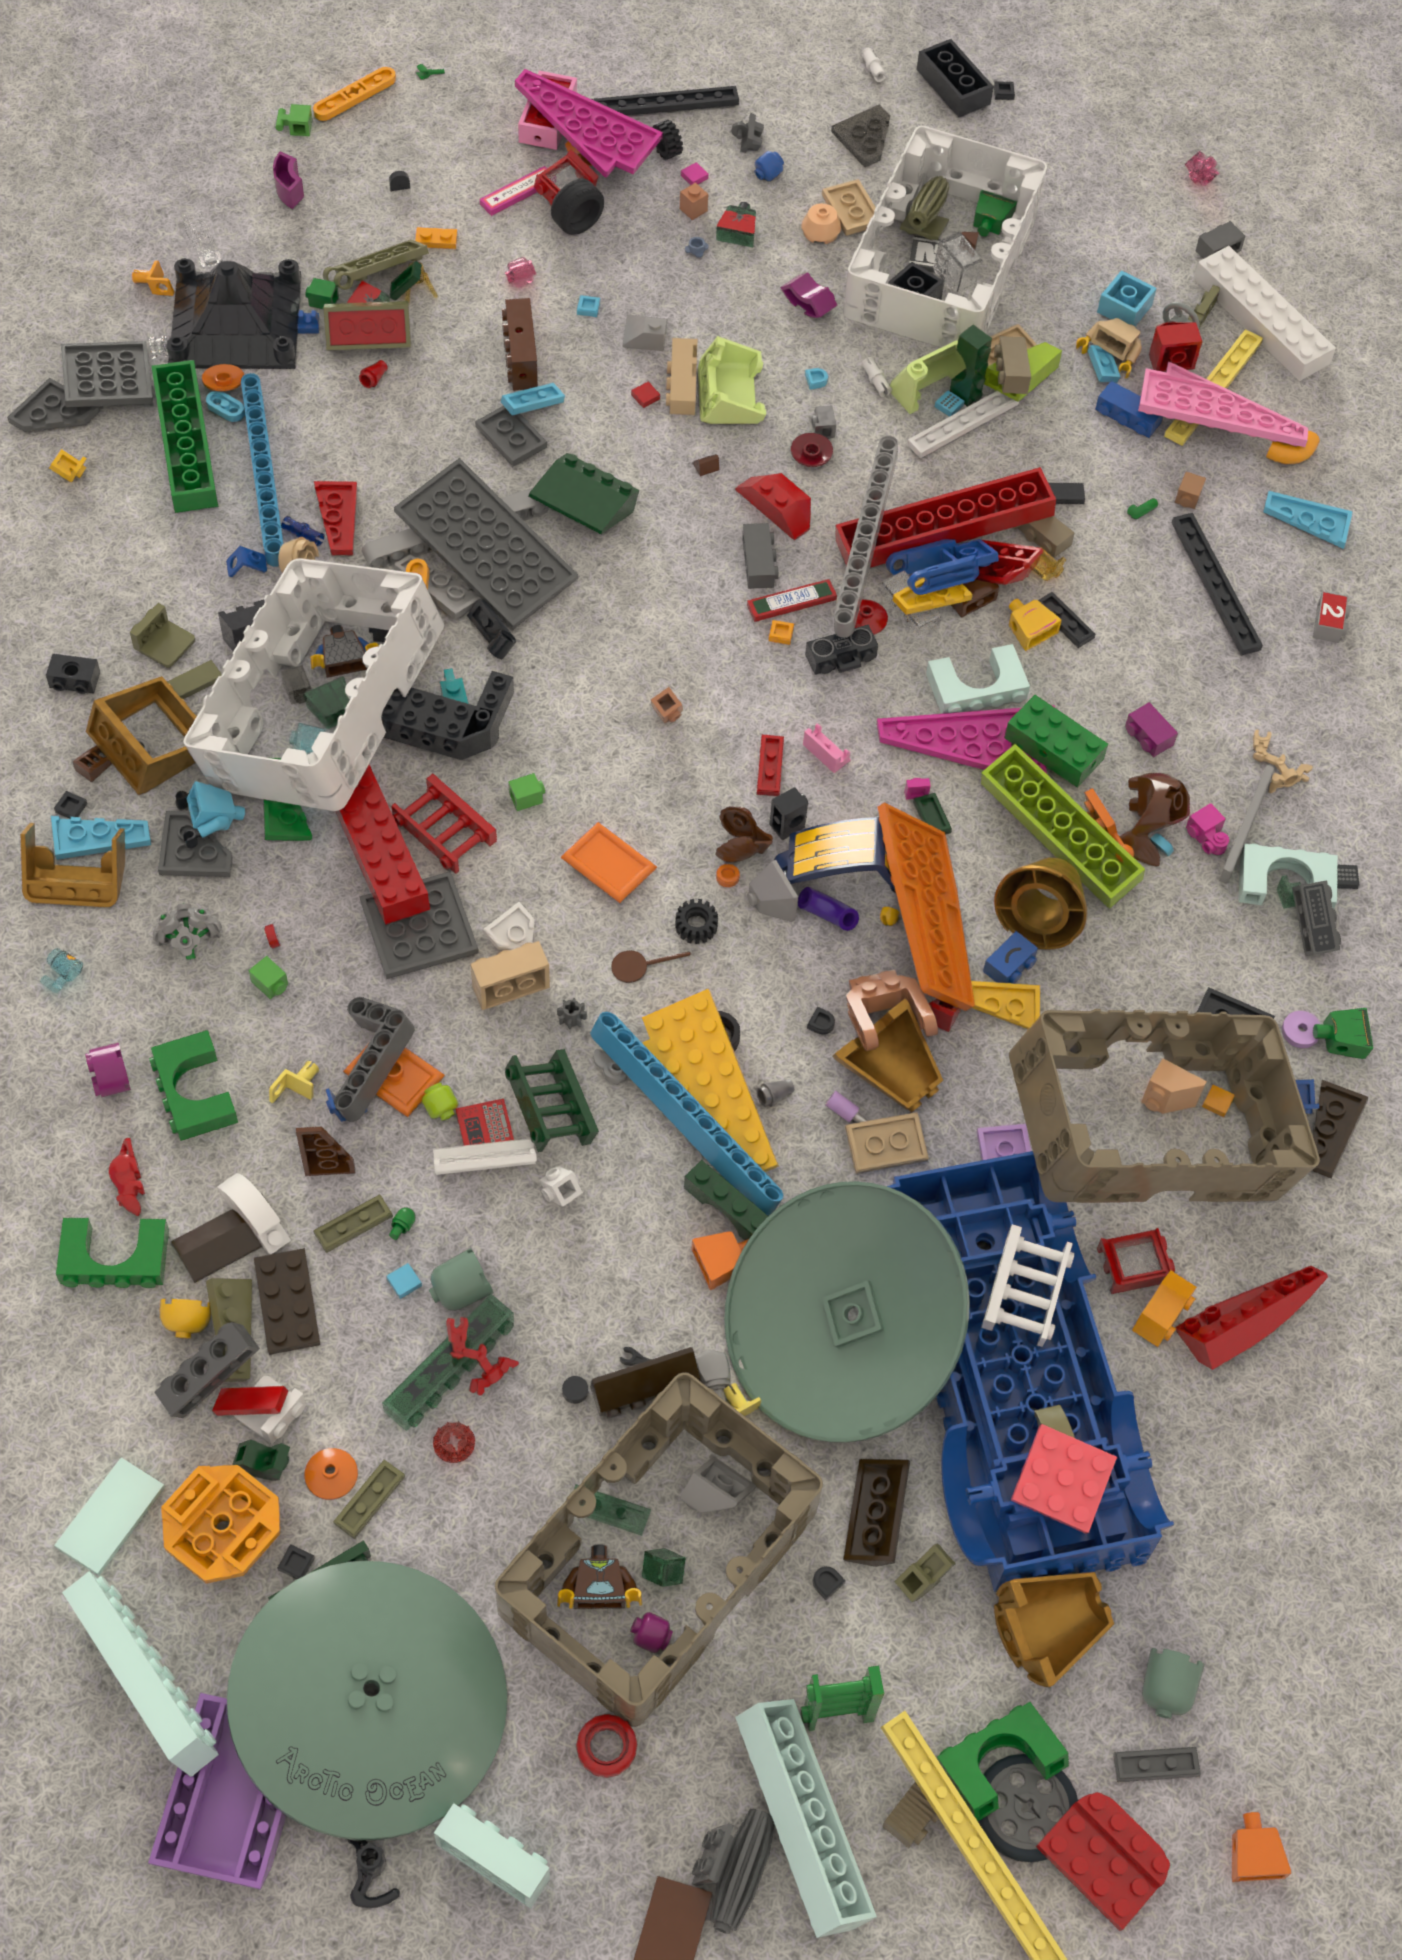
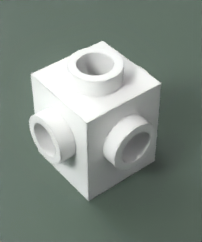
M560 1166L550 1169L546 1172V1176L539 1180L543 1186L541 1192L546 1200L562 1207L583 1193L578 1185L576 1175L571 1170L568 1171Z

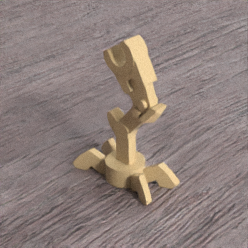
M1256 729L1253 736V750H1255L1253 759L1258 762L1265 761L1273 764L1281 773V775L1277 773L1272 775L1268 792L1273 793L1276 791V788L1291 787L1301 780L1308 782L1309 777L1303 773L1312 771L1313 766L1301 764L1297 770L1293 768L1288 769L1285 764L1286 757L1284 754L1278 758L1266 752L1271 739V732L1268 731L1266 737H1260L1259 730Z

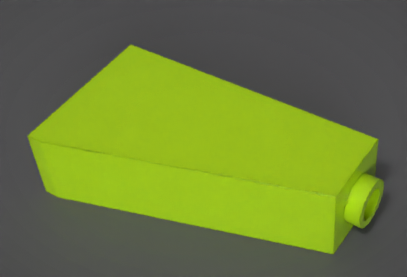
M1047 342L1027 349L1031 372L1028 393L1059 367L1062 350ZM996 363L988 366L984 385L999 391L1017 402L1027 395L1003 393L1002 385L998 384L999 371L996 370Z

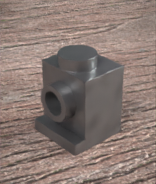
M833 406L816 407L814 410L815 416L811 417L814 433L821 434L828 439L835 438L837 424Z

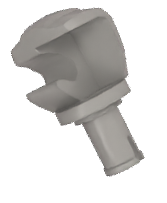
M715 1350L702 1351L701 1354L695 1356L700 1379L705 1386L712 1389L719 1397L726 1401L723 1390L727 1386L731 1387L728 1358L724 1352Z

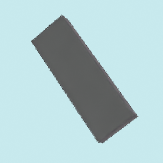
M1197 1747L1114 1752L1113 1754L1117 1782L1200 1777L1201 1775Z

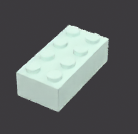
M453 1803L434 1832L436 1845L531 1909L550 1880L549 1867L546 1866L548 1861L535 1852L531 1856L522 1850L524 1845L511 1836L506 1839L500 1835V1829L490 1821L486 1820L484 1823L475 1818L476 1813L468 1806L462 1804L459 1807Z

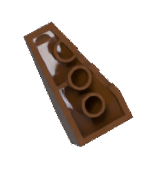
M322 1126L296 1128L305 1176L356 1174L354 1158Z

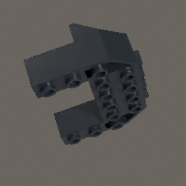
M492 671L476 706L412 687L406 697H403L399 689L396 688L382 712L381 720L386 731L383 738L459 760H464L489 750L499 740V726L514 694V677Z

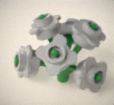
M183 903L177 905V909L170 911V914L165 912L158 917V924L153 930V940L157 941V946H161L162 943L167 945L171 941L172 947L180 949L182 954L186 956V959L191 960L196 958L194 948L200 943V938L205 934L209 938H213L215 935L220 938L222 925L216 917H211V913L206 909L191 908V904ZM180 922H183L184 927H181L178 932L176 928ZM189 924L194 927L192 932L189 930Z

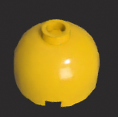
M160 1299L159 1314L161 1323L167 1330L176 1332V1338L191 1339V1334L203 1331L211 1320L212 1315L209 1302L207 1307L201 1306L202 1301L172 1299L171 1304H165L166 1299Z

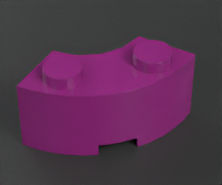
M280 151L273 163L275 188L280 200L293 209L304 198L302 178L299 177L297 159Z
M808 272L796 276L780 287L790 303L795 307L797 305L805 310L804 314L809 317L819 318L838 306L835 296L829 287L817 284Z

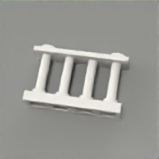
M1012 1224L1007 1235L981 1328L992 1331L995 1323L1000 1324V1322L1010 1324L1040 1334L1037 1345L1042 1347L1046 1339L1051 1340L1055 1325L1051 1324L1065 1269L1066 1267L1070 1268L1073 1262L1074 1253L1070 1252L1072 1243L1067 1242L1063 1252L1025 1241L1024 1237L1020 1236L1022 1227ZM1022 1250L1060 1262L1056 1276L1017 1264L1018 1261L1013 1260L1015 1251L1020 1252ZM1016 1274L1053 1286L1050 1300L1010 1288L1011 1285L1006 1284L1008 1276ZM1007 1298L1047 1310L1043 1324L1004 1312V1309L1000 1308L1002 1299L1007 1300Z

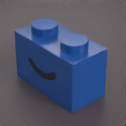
M1015 931L986 959L983 972L997 983L1015 984L1022 976L1021 972L1025 968L1031 969L1036 963L1037 958L1035 957L1038 948Z

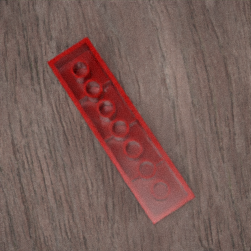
M369 764L345 807L335 812L386 925L430 910L426 887Z

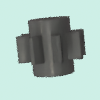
M575 998L568 1001L563 1000V1008H557V1015L560 1016L559 1024L565 1023L568 1029L574 1026L581 1027V1019H587V1012L584 1011L585 1003H579Z

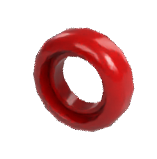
M603 1714L593 1717L584 1724L578 1733L576 1750L579 1761L587 1771L595 1776L609 1778L620 1775L631 1766L636 1757L638 1744L635 1732L627 1721L616 1715ZM605 1730L615 1732L623 1742V1750L619 1757L608 1762L597 1759L591 1752L590 1747L593 1737L600 1731Z

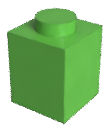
M535 773L508 781L509 795L517 811L543 803L545 787L541 780H537Z
M268 956L248 970L251 982L269 999H272L275 995H281L288 986L286 973Z

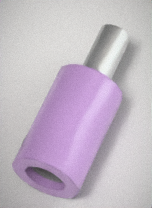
M834 1091L825 1106L847 1122H850L852 1119L857 1123L869 1121L858 1113V1106L837 1091Z

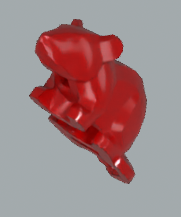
M125 1138L119 1155L110 1163L109 1176L118 1190L119 1195L116 1197V1200L119 1202V1206H123L128 1212L139 1216L141 1206L137 1199V1194L145 1195L142 1181L137 1180L141 1178V1174L134 1155L131 1138Z

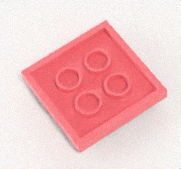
M1041 1424L1011 1501L1087 1534L1091 1528L1117 1457Z

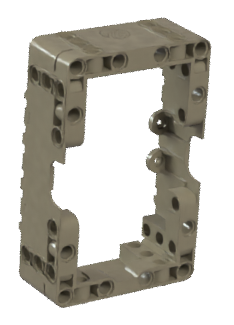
M1093 1009L1091 1011L1047 1010L1038 1017L1009 1052L1014 1080L1043 1192L1052 1202H1146L1153 1195L1163 1191H1194V1194L1189 1198V1202L1277 1201L1319 1165V1154L1277 1022L1270 1016L1230 1015L1226 1012H1220L1219 1014H1211V1012L1188 1014V1011H1177L1176 1013L1152 1011L1147 1013L1145 1010H1134L1133 1012H1125V1010H1109L1105 1012L1101 1011V1009ZM1126 1040V1042L1145 1043L1151 1041L1152 1043L1146 1049L1147 1052H1163L1165 1060L1186 1071H1225L1231 1092L1235 1095L1234 1102L1237 1108L1245 1114L1251 1134L1248 1140V1149L1253 1164L1233 1165V1163H1229L1227 1156L1222 1151L1214 1148L1209 1149L1203 1155V1164L1191 1165L1190 1159L1184 1151L1176 1148L1170 1149L1164 1155V1164L1144 1165V1163L1122 1165L1118 1149H1097L1093 1152L1089 1148L1091 1141L1086 1124H1071L1057 1069L1097 1068L1108 1060L1107 1048L1117 1041ZM1175 1158H1178L1180 1163L1176 1162Z
M680 1373L656 1396L645 1412L639 1415L636 1422L621 1436L615 1446L608 1450L599 1464L583 1479L577 1489L571 1492L562 1506L534 1534L531 1541L514 1557L509 1566L497 1578L495 1594L498 1615L518 1635L530 1642L592 1694L607 1710L627 1721L630 1726H640L665 1700L699 1659L705 1648L713 1640L718 1627L745 1595L748 1597L757 1585L767 1577L815 1517L823 1487L822 1478L796 1455L789 1452L719 1397L712 1389L705 1386L693 1375ZM686 1430L718 1456L730 1455L749 1470L752 1483L778 1503L779 1506L776 1509L774 1521L756 1540L752 1551L747 1557L737 1556L728 1562L726 1577L735 1589L727 1597L726 1601L719 1595L710 1592L702 1594L696 1601L695 1612L704 1624L702 1629L696 1633L685 1625L684 1632L673 1645L669 1644L659 1657L653 1655L638 1673V1676H630L611 1658L604 1664L547 1616L546 1604L538 1596L579 1550L582 1539L570 1530L569 1527L574 1521V1516L586 1518L594 1512L596 1508L594 1494L601 1488V1483L604 1480L607 1483L619 1482L625 1476L633 1484H636L679 1434ZM726 1436L730 1441L723 1444L718 1442L717 1438ZM646 1442H652L656 1447L647 1450L642 1445ZM765 1468L771 1474L769 1476H762L758 1473V1470ZM768 1541H775L769 1548L766 1546ZM548 1560L552 1563V1566L549 1569H544L542 1561ZM737 1568L740 1569L742 1573H738ZM711 1604L713 1608L708 1610L706 1605Z

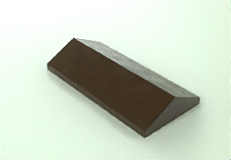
M233 1209L171 1241L194 1283L263 1247L246 1221Z
M859 1459L843 1557L844 1561L873 1567L895 1563L910 1467L909 1460Z

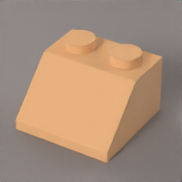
M1162 1058L1148 1083L1141 1103L1145 1104L1149 1110L1158 1111L1162 1114L1192 1108L1197 1105L1207 1081Z

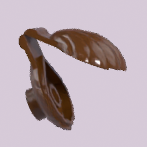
M729 806L720 811L719 818L723 828L730 835L738 837L728 840V842L716 849L715 855L722 861L735 863L749 859L756 853L763 854L773 843V836L757 826L752 813L747 808Z

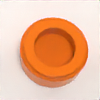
M724 864L717 869L716 880L721 886L733 887L739 882L740 872L736 866Z

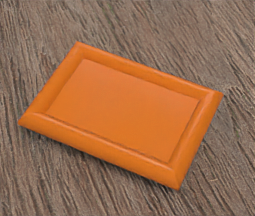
M599 822L561 856V859L619 903L657 869L655 864Z
M366 1047L346 1067L343 1073L349 1076ZM404 1048L376 1093V1096L406 1117H409L422 1102V1098L425 1095L424 1091L439 1083L445 1074L407 1048Z

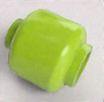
M437 1083L424 1091L425 1095L422 1098V1103L432 1119L440 1118L441 1121H445L455 1115L454 1110L458 1107L459 1103L450 1086Z

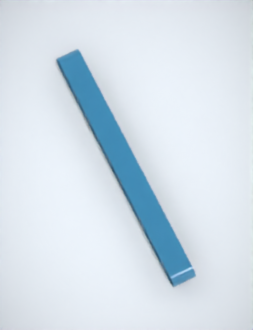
M249 373L241 378L263 547L267 564L272 567H278L280 548L283 545V536L263 395L259 376Z
M602 1012L590 1032L593 1040L726 1181L768 1216L772 1214L784 1196L778 1185L616 1015L611 1012Z

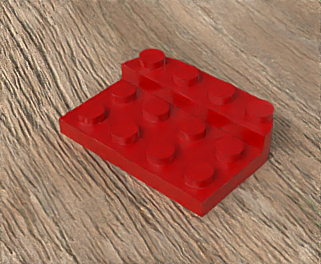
M1100 1792L1088 1794L1073 1803L1035 1846L1119 1931L1127 1926L1155 1891L1164 1884L1170 1868V1862L1161 1846L1112 1798Z

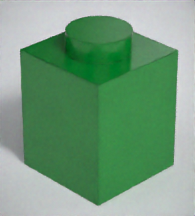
M313 278L311 285L307 286L305 292L309 306L323 309L324 304H336L339 292L335 283Z

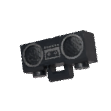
M869 625L855 628L853 634L849 637H839L833 634L806 642L805 656L815 675L830 673L836 667L839 673L860 668L861 662H869L877 658L878 643Z

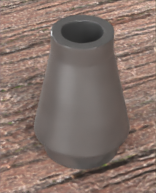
M790 1079L763 1083L757 1088L756 1094L762 1106L768 1105L771 1107L790 1093H793L795 1089L793 1082Z

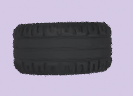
M573 180L556 194L551 206L552 219L567 234L576 235L590 229L600 218L604 209V196L589 180Z

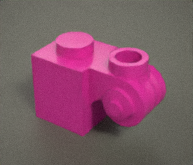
M1210 803L1189 816L1186 829L1192 838H1196L1200 844L1202 843L1205 853H1212L1214 855L1225 853L1229 837L1226 833L1220 831L1226 819Z

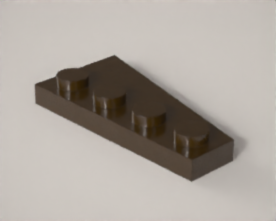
M1322 1080L1318 1102L1319 1108L1317 1109L1313 1134L1320 1162L1312 1170L1313 1172L1332 1179L1368 1102V1096Z

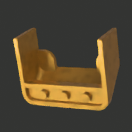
M29 823L20 834L22 893L26 900L32 903L111 907L116 903L120 895L125 868L124 828H120L113 837L112 850L102 856L101 867L55 865V856L51 849L46 846H35V823Z

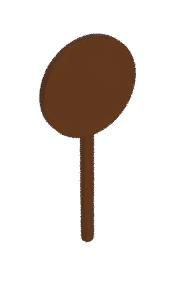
M627 950L615 956L611 969L613 975L618 980L632 983L640 980L645 975L647 965L687 957L691 955V952L687 951L646 961L639 952Z

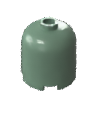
M472 1248L440 1264L431 1273L430 1280L433 1287L428 1290L434 1302L440 1301L444 1308L448 1310H460L494 1294Z
M1156 1648L1150 1650L1142 1696L1148 1706L1156 1710L1155 1715L1171 1719L1172 1715H1183L1192 1709L1205 1666L1202 1661H1197V1664L1189 1662V1655L1169 1649H1163L1162 1654L1157 1653Z

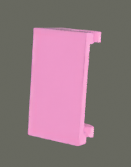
M817 723L813 732L810 728L804 731L803 746L835 773L851 761L850 752L847 749L844 752L821 732L822 727Z

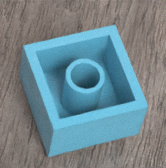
M1121 270L1101 294L1097 313L1109 319L1118 318L1127 324L1136 326L1152 307L1157 288Z

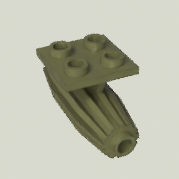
M935 176L922 186L911 204L909 213L900 225V230L906 231L908 234L924 236L929 240H938L949 223V219L937 216L946 202L949 191V182H947L946 178Z

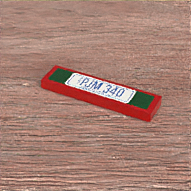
M830 579L747 600V607L754 622L835 601L837 600V594Z

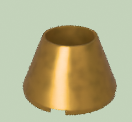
M1045 858L1009 872L996 889L994 907L1001 925L1007 932L1009 930L1012 933L1017 931L1038 949L1051 950L1065 947L1082 933L1086 925L1087 905L1081 878L1077 870L1065 860ZM1038 889H1043L1050 892L1058 900L1051 899L1045 896Z

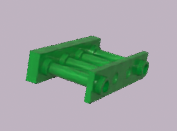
M879 1665L868 1667L862 1680L820 1686L818 1674L812 1675L810 1684L806 1685L807 1695L804 1706L800 1707L803 1724H808L809 1731L815 1730L817 1719L854 1713H857V1716L862 1715L863 1723L874 1722L884 1696Z

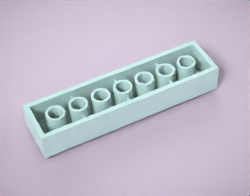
M90 1571L64 1590L62 1593L168 1760L192 1777L219 1755L213 1746L216 1740L207 1729L204 1730L201 1727L202 1719L194 1708L190 1709L186 1704L189 1700L180 1687L176 1688L172 1681L175 1680V1677L166 1666L163 1667L160 1664L159 1660L162 1658L158 1651L152 1645L149 1647L145 1641L148 1639L147 1634L139 1625L136 1626L132 1621L135 1616L126 1605L123 1606L119 1601L122 1599L119 1591L113 1585L110 1586L103 1576L97 1578Z
M794 1699L755 1704L735 1718L759 1780L760 1788L769 1807L770 1815L776 1826L780 1842L786 1853L790 1869L800 1891L801 1899L810 1918L811 1926L817 1938L854 1930L877 1916Z

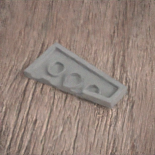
M408 555L394 564V570L406 572L407 564L417 558ZM427 563L430 572L428 591L434 604L454 620L469 612L477 601L481 599L465 582L461 584L453 580L452 576L448 573L435 571L434 566Z

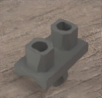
M750 113L749 122L746 124L743 121H739L732 125L731 132L733 136L737 139H742L740 152L746 153L748 148L758 151L762 145L763 138H760L764 130V124L755 121V114Z

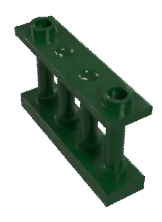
M565 1049L556 1050L548 1063L521 1067L517 1055L512 1056L505 1067V1077L511 1084L530 1131L531 1141L535 1144L537 1151L543 1152L551 1138L576 1135L582 1146L591 1144L599 1130ZM550 1073L556 1084L530 1087L526 1076ZM559 1093L564 1101L563 1105L538 1108L534 1097ZM567 1114L573 1123L570 1126L547 1129L542 1117Z

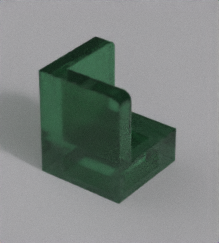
M1287 875L1281 877L1276 889L1283 909L1296 907L1292 887L1301 885V882L1290 883Z
M666 1548L644 1551L642 1577L661 1587L683 1584L686 1557Z

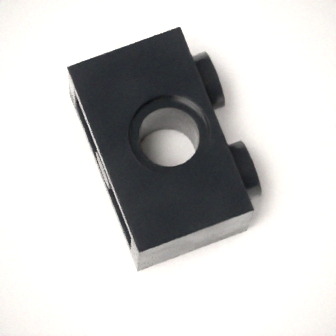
M52 653L46 678L49 688H53L56 691L69 690L79 694H94L100 676V668L97 659Z
M796 787L773 798L771 802L769 825L781 840L788 838L791 833L805 828L809 803L806 796L800 793Z

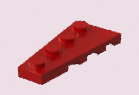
M314 481V488L331 555H353L357 482Z

